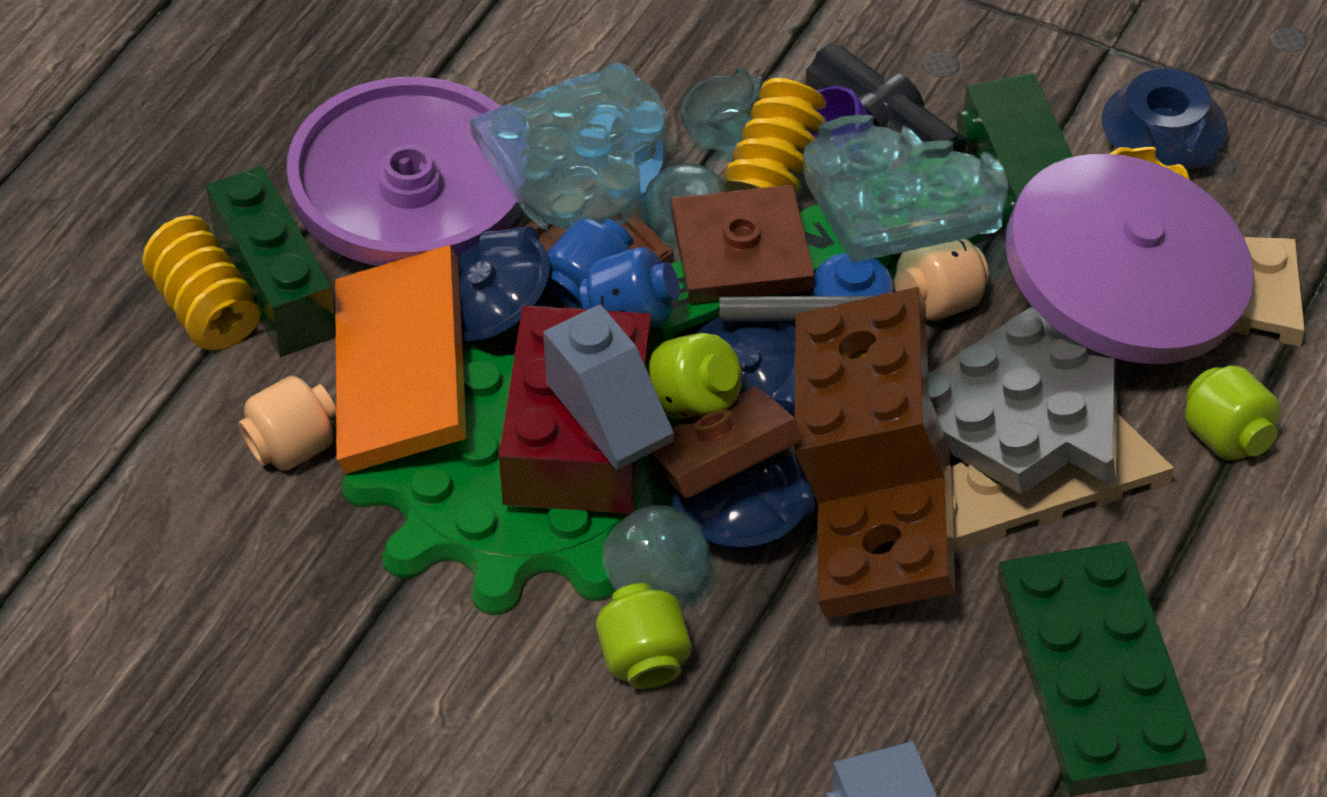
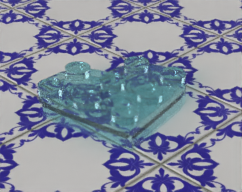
M614 63L607 65L601 71L574 77L470 119L471 136L523 211L540 228L548 231L550 223L559 228L568 229L575 221L582 218L595 220L601 224L605 219H611L621 225L630 218L631 207L641 192L640 166L654 157L656 154V144L664 135L665 108L659 94L644 80L636 78L631 67L625 64Z
M871 115L843 116L823 123L819 127L818 137L808 146H805L803 172L806 184L851 263L966 239L980 233L990 234L998 231L1002 226L1008 181L1004 168L990 154L984 151L980 160L970 154L952 151V141L922 142L905 126H903L901 134L890 128L873 126L874 116Z

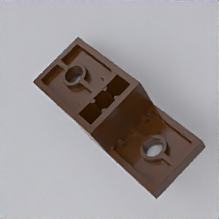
M919 287L883 293L870 298L830 307H821L816 310L796 314L795 420L803 439L794 445V452L818 503V604L825 619L955 593L950 447L929 397L926 304ZM868 349L865 356L850 359L856 352ZM896 541L892 546V550L882 554H872L875 548L881 544Z

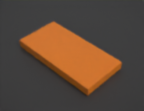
M451 245L335 279L337 461L345 474L467 439L458 258Z

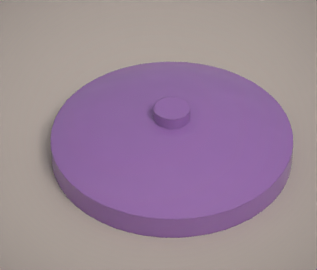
M427 77L386 78L357 85L335 95L317 107L300 125L293 137L287 156L289 196L297 217L318 241L340 255L355 261L380 266L446 245H451L458 258L467 249L479 242L480 235L483 232L507 230L517 219L524 207L529 190V152L524 135L515 120L498 103L486 95L447 80Z
M1115 154L1080 155L1056 162L1040 171L1024 187L1007 225L1006 253L1008 263L1019 289L1032 307L1049 324L1073 341L1093 351L1116 359L1135 363L1169 364L1201 356L1220 345L1230 335L1245 311L1251 297L1254 279L1251 255L1242 233L1231 216L1213 197L1184 176L1153 162Z

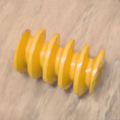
M771 78L765 81L759 92L760 100L755 102L750 113L751 121L746 123L741 133L743 141L737 143L732 154L734 161L728 164L723 175L726 192L793 185L795 195L798 194L802 185L793 174L801 175L807 173L810 163L802 154H813L816 152L819 143L812 134L823 133L828 125L825 117L816 111L826 108L827 102L822 94L794 80Z
M193 215L177 217L162 225L151 236L143 253L144 270L154 281L157 290L165 297L167 305L176 314L177 320L186 329L189 338L198 347L207 350H224L238 344L253 331L262 313L258 304L253 302V289L242 279V273L232 264L231 257L221 248L219 240L210 232V227L201 217Z

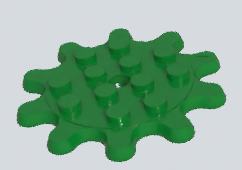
M462 340L467 439L347 473L344 475L341 483L343 497L350 504L357 507L390 506L397 509L404 516V525L388 539L382 552L383 567L389 574L397 578L408 579L424 573L428 568L439 562L454 561L468 567L473 574L471 601L475 608L488 615H502L510 612L517 606L521 590L526 581L534 575L541 573H555L565 577L571 583L575 592L580 597L589 601L609 599L621 586V573L612 557L613 548L619 541L628 536L641 535L666 543L677 542L685 538L691 531L678 516L672 501V494L657 486L661 472L651 463L648 455L640 458L633 514L502 505L499 450L515 354L494 356L485 353L474 341ZM668 419L671 428L686 422L684 420Z

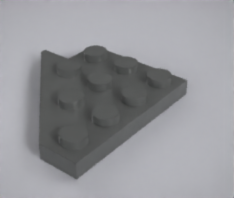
M1033 307L1013 317L1006 324L928 373L929 397L949 444L950 454L1021 495L1069 462L1108 484L1116 479L1117 359L1093 351L1073 341L1049 324Z

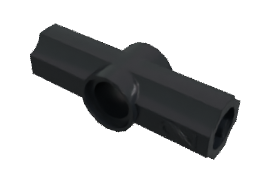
M833 42L817 51L815 59L806 69V84L814 90L835 85L852 89L874 123L876 133L873 148H877L884 143L912 165L925 163L948 153L958 162L965 154L967 139L924 107V101L920 92L907 77L901 74H893L886 79L843 46L838 47Z

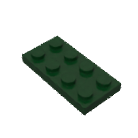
M1123 541L999 561L997 575L999 585L1069 797L1203 774L1206 756L1128 542Z

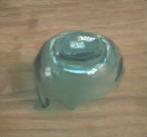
M741 67L736 69L732 76H714L696 83L683 98L680 113L684 129L692 140L707 149L728 152L735 150L737 143L743 141L741 133L746 123L751 121V110L755 102L760 100L759 92L763 85L762 77L758 76L754 79Z
M695 163L667 167L650 180L642 199L643 222L668 247L672 249L677 248L671 216V198L726 192L724 180L714 170Z
M649 505L633 511L614 526L603 543V568L616 591L630 584L646 583L651 586L652 590H663L676 596L679 602L687 597L688 594L694 593L709 572V544L699 523L689 513L680 511L675 506Z

